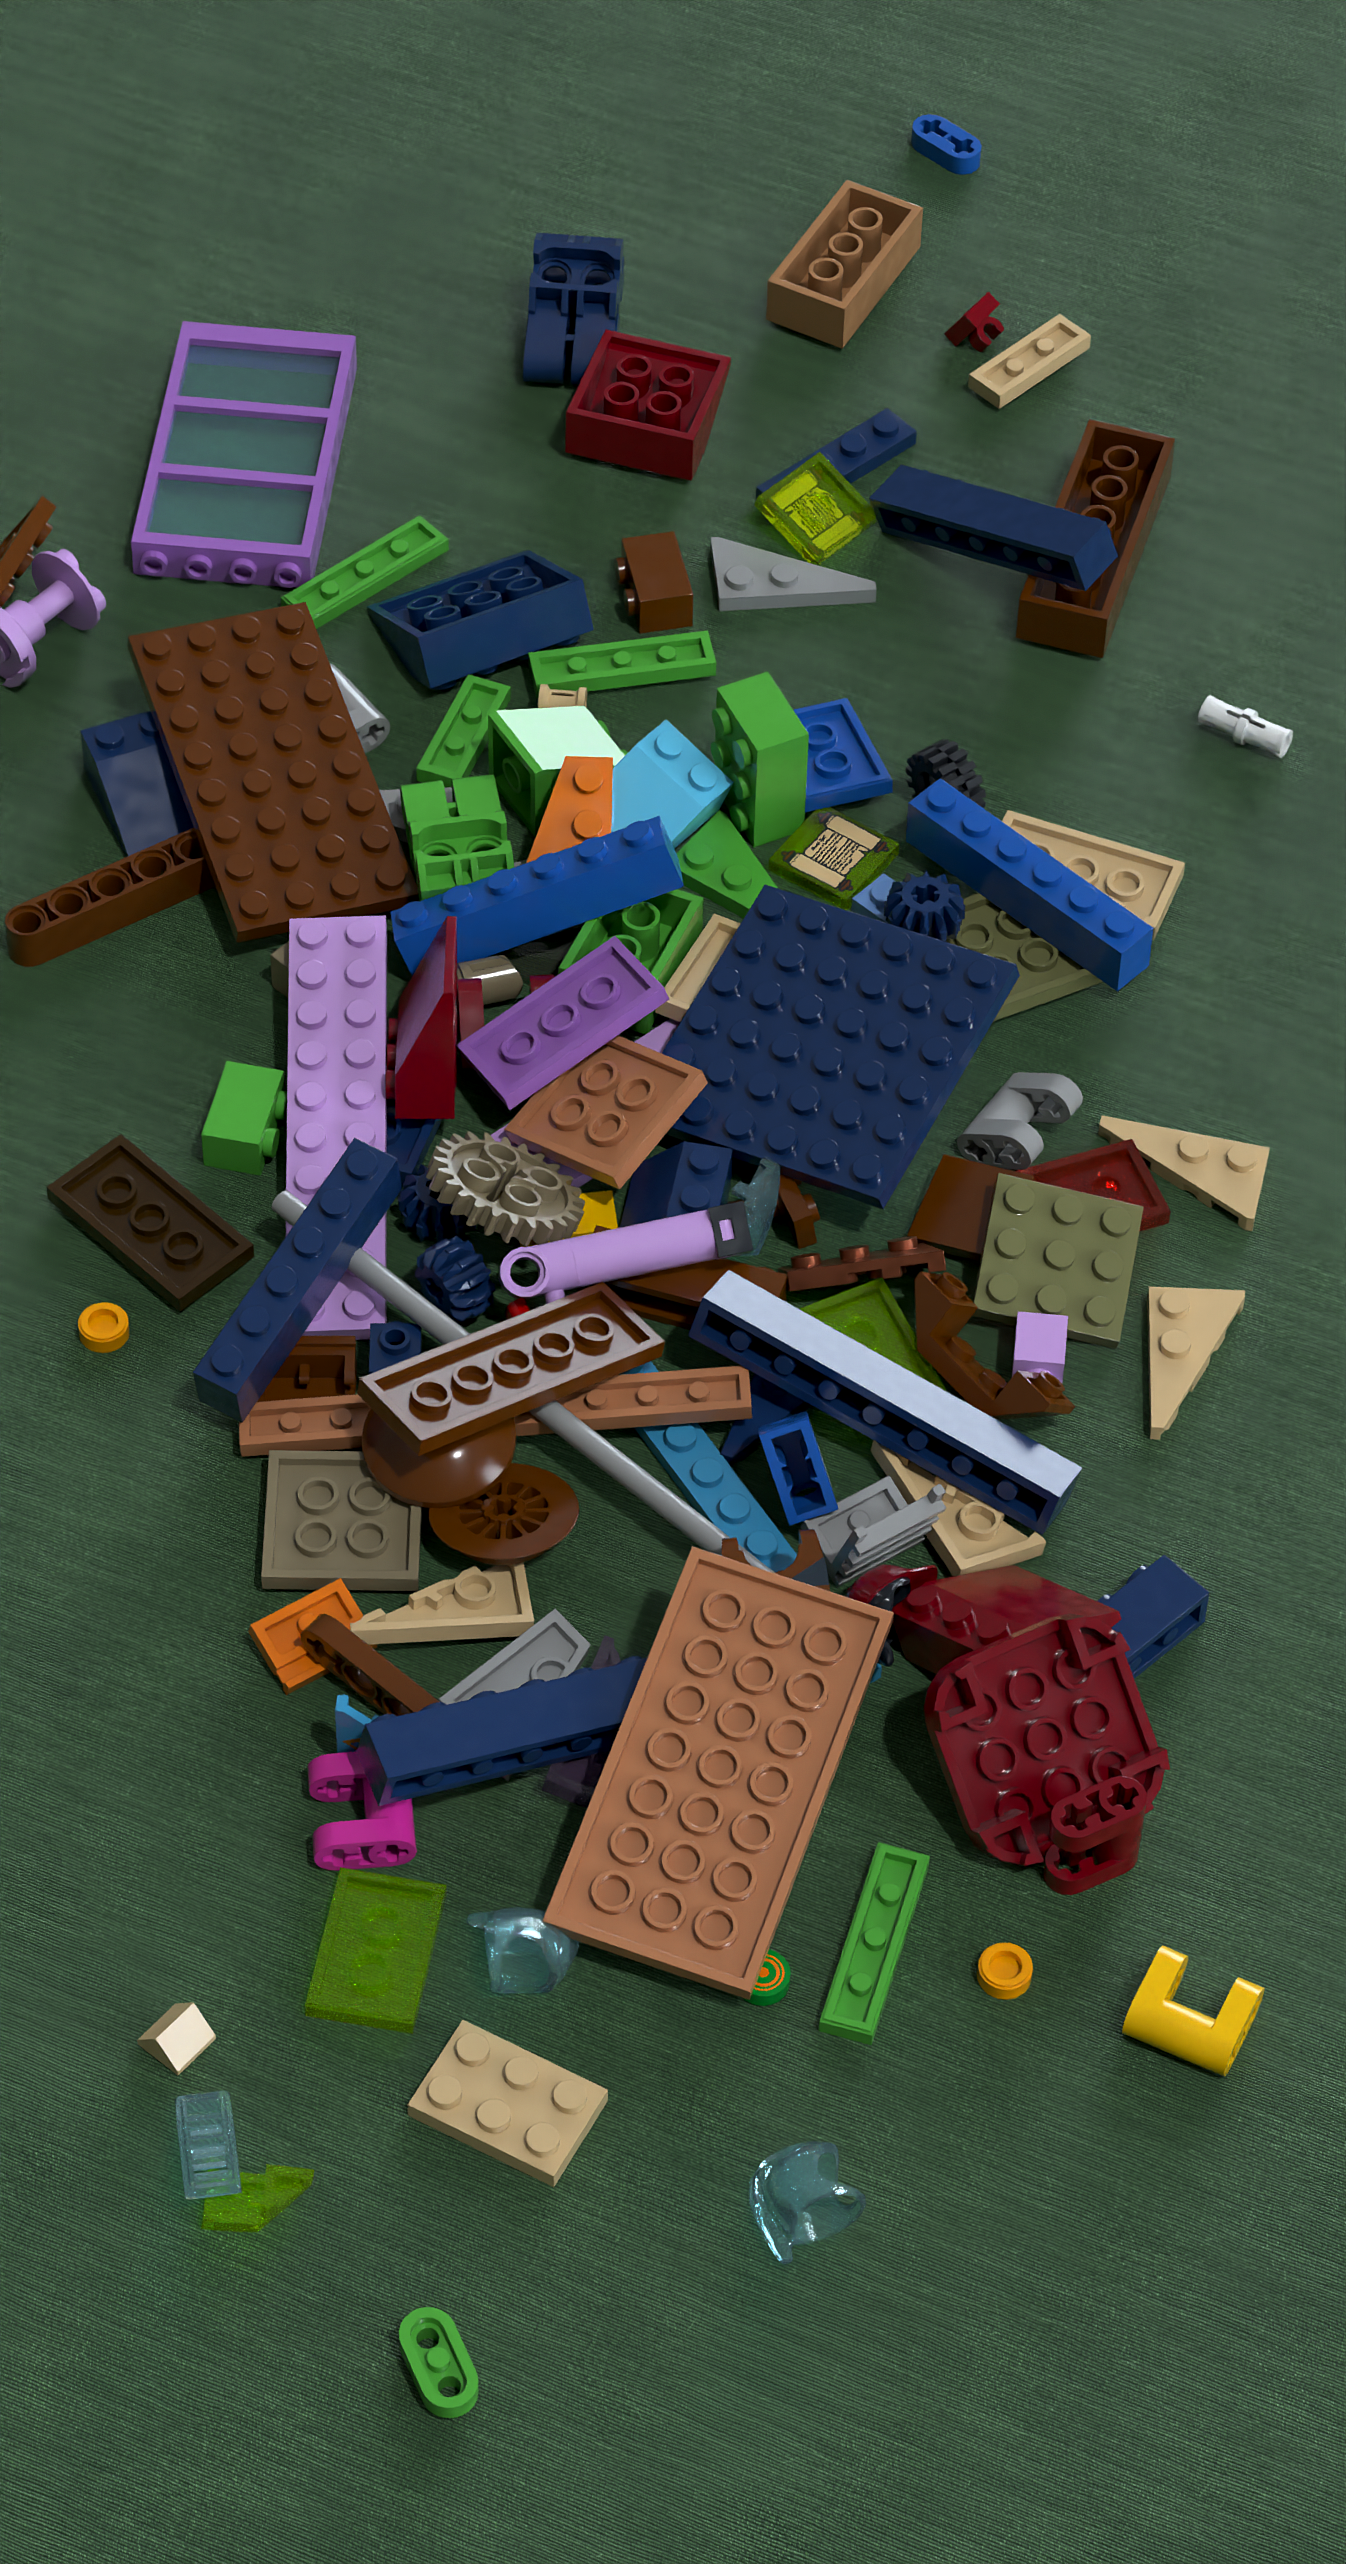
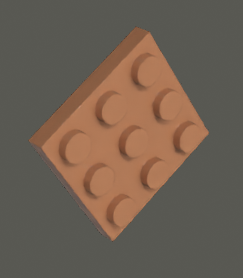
M617 1035L535 1092L504 1130L510 1142L517 1145L524 1143L527 1145L528 1150L535 1153H543L545 1157L620 1190L708 1082L702 1070Z

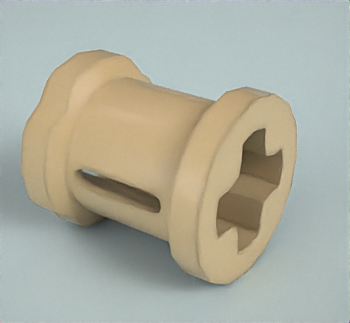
M540 684L538 708L587 707V688L579 687L578 691L550 689L548 684Z

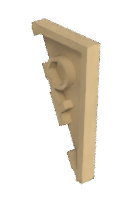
M1101 1115L1098 1135L1107 1139L1111 1146L1124 1154L1129 1149L1133 1150L1151 1162L1150 1170L1179 1189L1193 1193L1198 1201L1209 1208L1215 1203L1239 1217V1227L1248 1231L1253 1230L1270 1147Z
M1149 1287L1147 1320L1150 1439L1160 1440L1161 1434L1171 1427L1178 1415V1409L1189 1391H1193L1209 1365L1211 1354L1218 1350L1224 1341L1226 1330L1235 1315H1240L1243 1310L1245 1290Z
M873 1440L871 1453L887 1476L890 1475L908 1505L926 1496L931 1488L940 1483L946 1491L941 1499L946 1506V1510L937 1515L939 1520L930 1525L932 1530L925 1535L953 1576L1010 1566L1043 1554L1046 1541L1041 1535L1034 1532L1030 1537H1027L1004 1522L1005 1514L937 1475L936 1477L912 1461Z
M524 1562L512 1565H495L482 1572L477 1566H473L462 1571L454 1579H444L410 1594L408 1605L387 1614L379 1608L364 1615L361 1620L350 1623V1631L368 1645L520 1636L534 1625Z

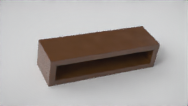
M596 1225L593 1233L611 1229ZM726 1258L604 1282L639 1317L687 1330L691 1329L702 1298L728 1270L786 1301L787 1293L786 1274L775 1272L767 1267H756ZM593 1285L577 1288V1292Z

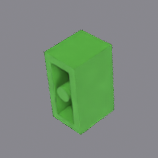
M226 1061L201 1134L204 1166L261 1176L267 1157L274 1158L279 1143V1129H277L279 1120H287V1091H285L284 1071Z

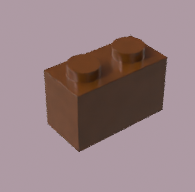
M675 531L621 538V557L614 559L615 575L618 585L625 584L626 586L623 593L626 614L628 617H635L639 634L693 626V591Z

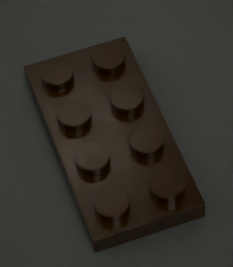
M122 1134L46 1187L50 1202L178 1311H182L254 1257V1244Z

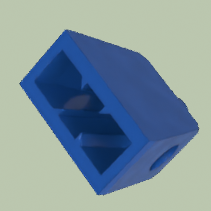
M807 1411L758 1427V1434L789 1526L838 1510L828 1472ZM811 1487L817 1488L811 1494L805 1496H796L798 1492Z

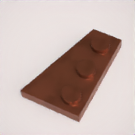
M911 1236L888 1240V1249L869 1252L868 1245L839 1249L840 1257L821 1260L820 1253L794 1256L790 1258L791 1266L779 1267L778 1272L787 1275V1290L797 1291L853 1283L858 1281V1275L867 1274L868 1278L886 1279L901 1277L907 1272L906 1267L914 1265L928 1268L929 1273L945 1271L946 1263L944 1250L924 1243L918 1244L917 1237Z

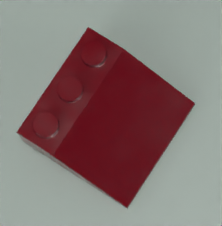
M605 329L566 411L565 452L692 481L706 450L731 366V357Z
M447 916L399 999L398 1018H389L386 1099H395V1119H455L458 1044L457 916Z
M1016 1565L927 1581L920 1587L912 1590L891 1611L894 1612L893 1624L905 1660L935 1674L962 1655L1050 1617L1071 1613L1100 1619L1111 1628L1122 1620L1118 1610Z

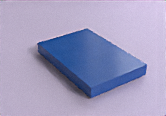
M848 698L794 709V712L809 733L805 812L893 793V780Z

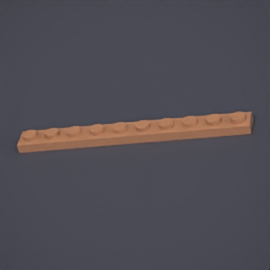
M743 1366L615 1375L556 1400L593 1430L752 1419L749 1370ZM358 1394L256 1402L243 1423L239 1421L242 1457L269 1455V1450L326 1451L362 1448L363 1426L371 1407ZM529 1412L514 1417L516 1436L555 1433Z

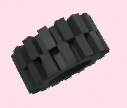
M949 739L939 740L908 758L907 763L909 766L906 767V774L911 778L907 780L909 788H914L913 799L941 778L982 808L986 806V802L982 799L986 797L985 789L979 786L983 782L981 775H976L973 770L977 766L973 760L968 762L966 759L968 753L964 748L958 750V743L955 741L949 742Z

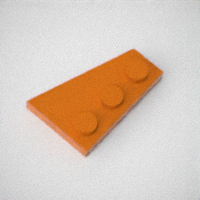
M565 756L526 863L534 861L544 854L556 853L576 846L589 838L601 837L611 833L613 757Z

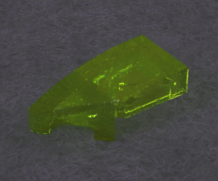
M266 2164L265 2174L263 2175L208 2168L201 2229L232 2232L260 2231L312 2185L314 2169Z

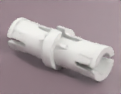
M1211 695L1205 699L1199 711V723L1233 736V741L1238 744L1244 745L1247 742L1279 758L1286 754L1293 738L1292 730L1258 717L1257 711L1250 708L1242 710Z

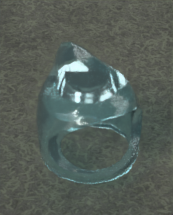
M513 1907L491 1912L472 1913L467 1917L469 1925L484 1930L490 1992L492 1994H541L553 1991L571 1967L578 1951L579 1941L571 1939L559 1929L542 1922L546 1912L539 1909Z
M809 2141L784 2147L761 2162L750 2180L749 2203L754 2219L770 2249L782 2264L787 2265L793 2261V2245L815 2243L837 2234L855 2222L866 2207V2198L863 2193L854 2187L838 2183L839 2152L834 2143ZM837 2195L853 2196L856 2199L850 2205H843Z

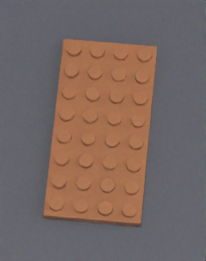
M692 1546L543 1918V1929L750 2000L893 1623L894 1612Z

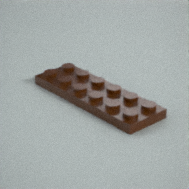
M601 1282L359 1378L357 1394L420 1456L662 1357L665 1341L604 1282Z

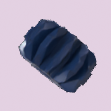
M925 870L921 877H915L907 872L903 882L892 883L887 901L884 902V916H886L888 924L946 941V939L957 938L962 920L965 919V904H963L964 899L961 898L959 885L948 884L945 874L933 878L930 877L927 870Z
M420 1164L417 1175H406L403 1190L400 1191V1196H398V1208L401 1211V1216H403V1224L406 1227V1231H416L420 1242L431 1236L435 1237L437 1242L445 1239V1237L457 1236L462 1239L464 1231H475L476 1225H466L468 1217L465 1215H452L450 1213L452 1204H444L437 1201L440 1193L430 1190L429 1186L432 1180L426 1178L429 1168Z
M457 1236L448 1240L443 1239L427 1248L423 1254L417 1257L418 1268L415 1270V1277L421 1284L419 1291L425 1295L429 1302L457 1324L472 1320L494 1304L493 1293L496 1289L495 1284L490 1280L489 1274L491 1270L485 1266L483 1255L477 1254L473 1244L469 1241L464 1242Z

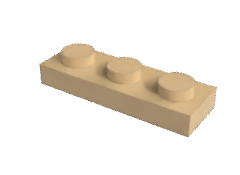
M1058 314L969 374L968 387L1000 409L1090 348L1091 335L1061 314Z

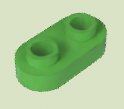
M423 2307L410 2312L403 2319L399 2328V2348L425 2407L434 2415L442 2418H456L466 2414L473 2408L478 2399V2375L455 2323L446 2312L433 2307ZM424 2339H433L438 2343L430 2349H425L418 2345ZM445 2387H455L460 2391L453 2397H445L440 2393Z

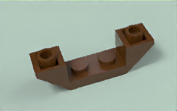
M920 1271L915 1278L917 1351L970 1405L993 1418L1000 1419L1066 1415L1073 1411L1076 1406L1063 1394L1065 1390L1064 1385L1046 1371L1036 1373L1017 1370L1007 1383L996 1372L984 1368L974 1358L976 1355L974 1348L957 1336L978 1309L965 1294L968 1291L967 1287L961 1280L948 1272L936 1274Z

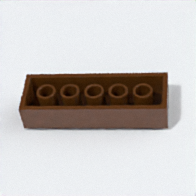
M1089 419L1055 507L1106 521L1111 531V537L1118 557L1086 591L1028 575L1019 598L1016 638L1095 657H1104L1171 478L1175 438Z

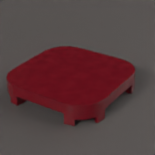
M1071 1613L1050 1617L954 1659L938 1671L928 1687L924 1704L926 1726L962 1826L973 1845L991 1858L1024 1866L1044 1862L1042 1856H1045L1050 1846L1055 1844L1049 1834L1051 1812L1055 1804L1067 1796L1109 1778L1126 1776L1137 1780L1147 1793L1145 1814L1155 1808L1151 1803L1161 1789L1164 1771L1170 1770L1167 1749L1158 1747L1125 1652L1131 1650L1121 1632L1113 1630L1100 1619ZM1097 1805L1093 1806L1092 1815L1096 1814ZM1071 1818L1065 1819L1064 1827L1074 1825L1078 1831L1083 1830L1084 1822L1076 1824Z

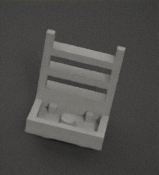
M889 1475L838 1502V1510L803 1521L800 1529L815 1530L826 1562L827 1572L838 1588L863 1575L873 1567L881 1565L922 1543L925 1540L923 1535L932 1530L930 1525L939 1520L937 1515L946 1510V1506L941 1500L946 1491L940 1483L931 1488L926 1496L908 1505Z

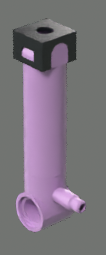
M739 1201L710 1207L707 1210L529 1247H519L510 1251L502 1260L499 1268V1282L502 1289L511 1297L530 1299L544 1295L546 1304L565 1297V1290L714 1259L719 1260L748 1254L753 1251L744 1203ZM528 1260L536 1265L538 1270L537 1282L529 1287H521L514 1283L510 1276V1268L514 1262Z

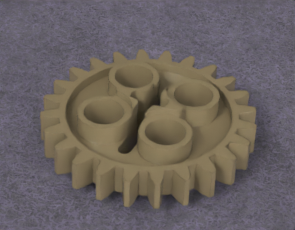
M470 1131L466 1133L464 1138L454 1133L450 1141L443 1138L439 1147L436 1146L427 1166L429 1169L426 1178L432 1180L429 1188L440 1193L437 1199L439 1203L452 1204L453 1206L450 1211L452 1215H465L468 1217L466 1225L474 1226L479 1224L483 1226L484 1234L487 1236L491 1235L494 1231L500 1233L503 1241L509 1243L511 1237H515L524 1247H528L531 1239L539 1245L548 1243V1240L553 1242L563 1238H571L585 1212L582 1210L585 1200L579 1198L582 1190L570 1186L574 1179L572 1176L558 1174L561 1166L559 1164H546L543 1162L545 1154L537 1153L532 1155L528 1153L527 1145L524 1143L519 1145L518 1148L511 1146L509 1139L504 1136L501 1142H497L489 1133L485 1132L482 1139H479Z

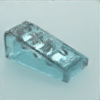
M222 2090L178 2096L175 2099V2111L185 2200L242 2193L230 2093ZM225 2167H227L226 2170H218V2171L194 2173V2171H201V2170H209V2169H217V2168H225Z

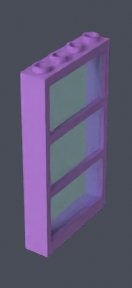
M182 322L131 539L134 574L297 588L314 578L357 371L356 336Z

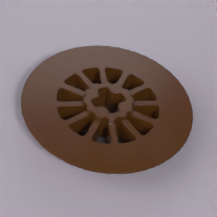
M511 1463L501 1480L480 1497L457 1506L429 1508L430 1525L435 1534L445 1544L473 1560L493 1565L518 1564L539 1557L571 1532L579 1516L577 1496L563 1479L542 1468Z

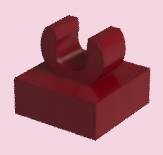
M988 291L944 335L955 346L969 335L972 347L982 352L992 343L984 332L994 340L1004 331L1001 322L989 316L1000 303Z

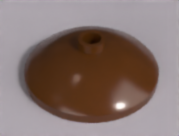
M372 1408L368 1412L362 1431V1449L365 1463L377 1484L400 1501L426 1508H446L461 1505L488 1492L501 1480L511 1465L517 1440L513 1417L418 1456Z

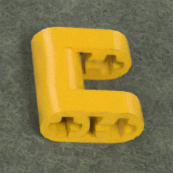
M1162 1945L1131 2003L1124 2021L1122 2033L1219 2075L1226 2076L1255 2019L1265 1988L1238 1977L1217 2018L1214 2019L1172 2001L1183 1978L1188 1963V1956Z

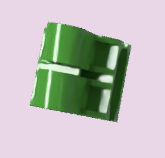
M494 774L451 779L453 802L447 803L442 780L400 785L401 807L410 853L411 871L417 885L419 901L447 892L452 887L467 885L489 877L499 870L514 868L511 842L507 840L505 812L501 810Z

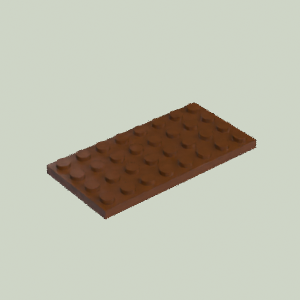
M306 602L128 636L127 649L236 943L289 932V919L367 916L400 909L410 902L419 901L416 882Z

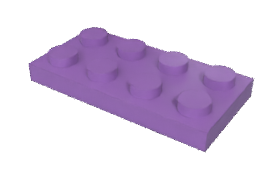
M613 936L457 1044V1047L466 1062L507 1108L511 1110L669 1000V997L661 983L616 936Z

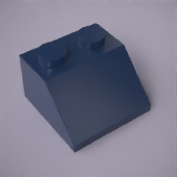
M684 1141L644 1160L632 1175L620 1227L725 1205L728 1202L731 1190L733 1149Z

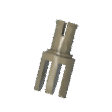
M505 955L457 963V979L481 978L483 1006L514 999L522 991L523 981L520 973Z

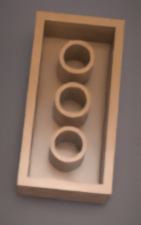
M846 180L768 279L766 320L843 349L920 248L923 207Z

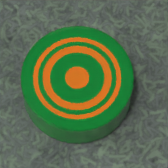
M769 1949L750 2000L743 1998L744 2000L754 2005L768 2006L779 2002L786 1996L790 1987L791 1971L787 1960L781 1954Z

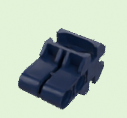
M536 233L533 247L534 266L529 284V314L523 362L524 382L563 385L566 358L571 356V385L579 386L605 329L619 332L620 301H622L625 265L623 239ZM571 330H575L574 335L570 334Z

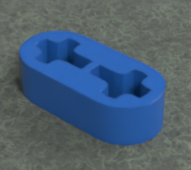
M922 115L913 122L911 144L917 152L955 174H970L980 167L982 145L975 136L938 115Z

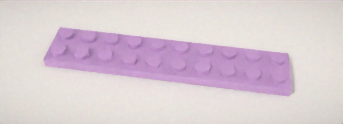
M386 915L289 919L286 1190L308 1206L354 1137L387 1153ZM387 1212L362 1247L364 1251L386 1268ZM286 1221V1236L288 1235V1233L290 1232V1230H291L292 1227H293V1226L290 1225L287 1221ZM347 1269L302 1336H356V1340H370V1323H387V1300Z

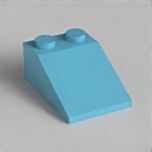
M666 719L638 742L613 768L611 833L626 828L631 823L660 816L675 849L719 811L734 782Z

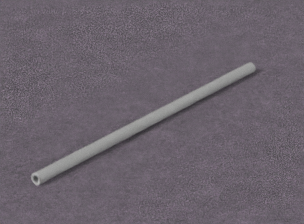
M288 1190L279 1193L271 1206L276 1214L292 1226L295 1225L307 1207L306 1204ZM359 1248L354 1253L348 1270L444 1345L470 1335L468 1331L362 1248ZM556 1400L528 1411L703 1550L722 1556V1539L730 1538L727 1534ZM738 1544L739 1550H743L746 1560L752 1566L774 1573L773 1570Z

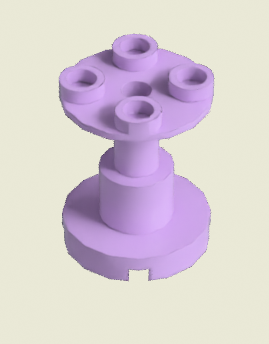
M60 549L56 553L51 551L40 552L32 561V576L40 594L28 603L22 600H15L5 609L0 607V676L6 679L5 683L2 684L9 688L20 686L33 675L36 670V655L32 646L45 636V624L56 615L71 627L88 630L96 626L100 620V612L106 608V600L101 591L89 584L86 577L79 571L77 559L66 549Z

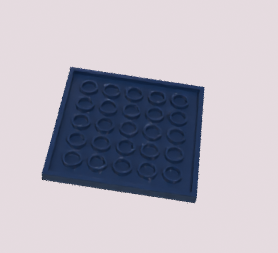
M764 885L662 1052L666 1056L702 1070L708 1082L666 1135L686 1142L733 1149L732 1158L884 1209L1018 980L1020 974L1017 965Z

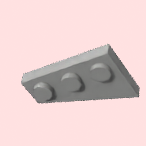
M554 1609L445 1693L438 1701L448 1705L469 1700L474 1695L483 1691L499 1693L519 1688L522 1684L534 1679L550 1681L567 1677L581 1667L589 1653L591 1644ZM513 1774L506 1775L503 1777L507 1781H509Z

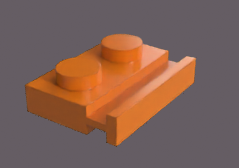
M341 1578L252 1623L249 1627L248 1632L273 1674L279 1678L286 1695L331 1672L306 1650L300 1635L303 1630L320 1614L332 1616L349 1630L350 1623H355L364 1616ZM371 1644L369 1646L376 1649L378 1644Z

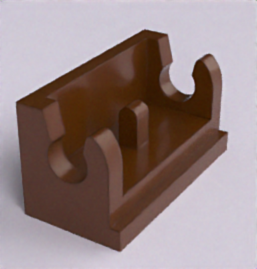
M301 1336L257 1402L356 1395V1336Z

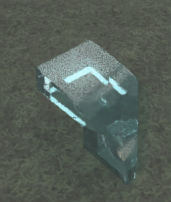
M765 1156L759 1162V1167L750 1184L739 1181L732 1188V1194L745 1201L744 1208L753 1246L752 1252L738 1256L759 1255L773 1220L779 1192L780 1166L768 1156Z

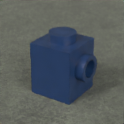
M398 1321L370 1323L369 1374L422 1354L421 1327L418 1324Z

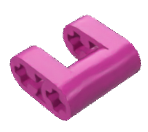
M356 1752L325 1754L314 1758L308 1764L309 1793L313 1798L322 1802L364 1800L365 1819L326 1823L314 1831L312 1839L316 1865L323 1869L335 1871L402 1865L415 1857L417 1848L412 1798L378 1806Z

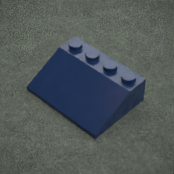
M530 550L367 606L369 616L411 676L434 690L450 688L457 684V679L468 674H489L498 669V664L512 659L527 660L529 652H537L551 645L564 646L575 643L580 639L579 635L594 630L583 579Z
M151 711L80 730L84 770L126 857L193 828Z

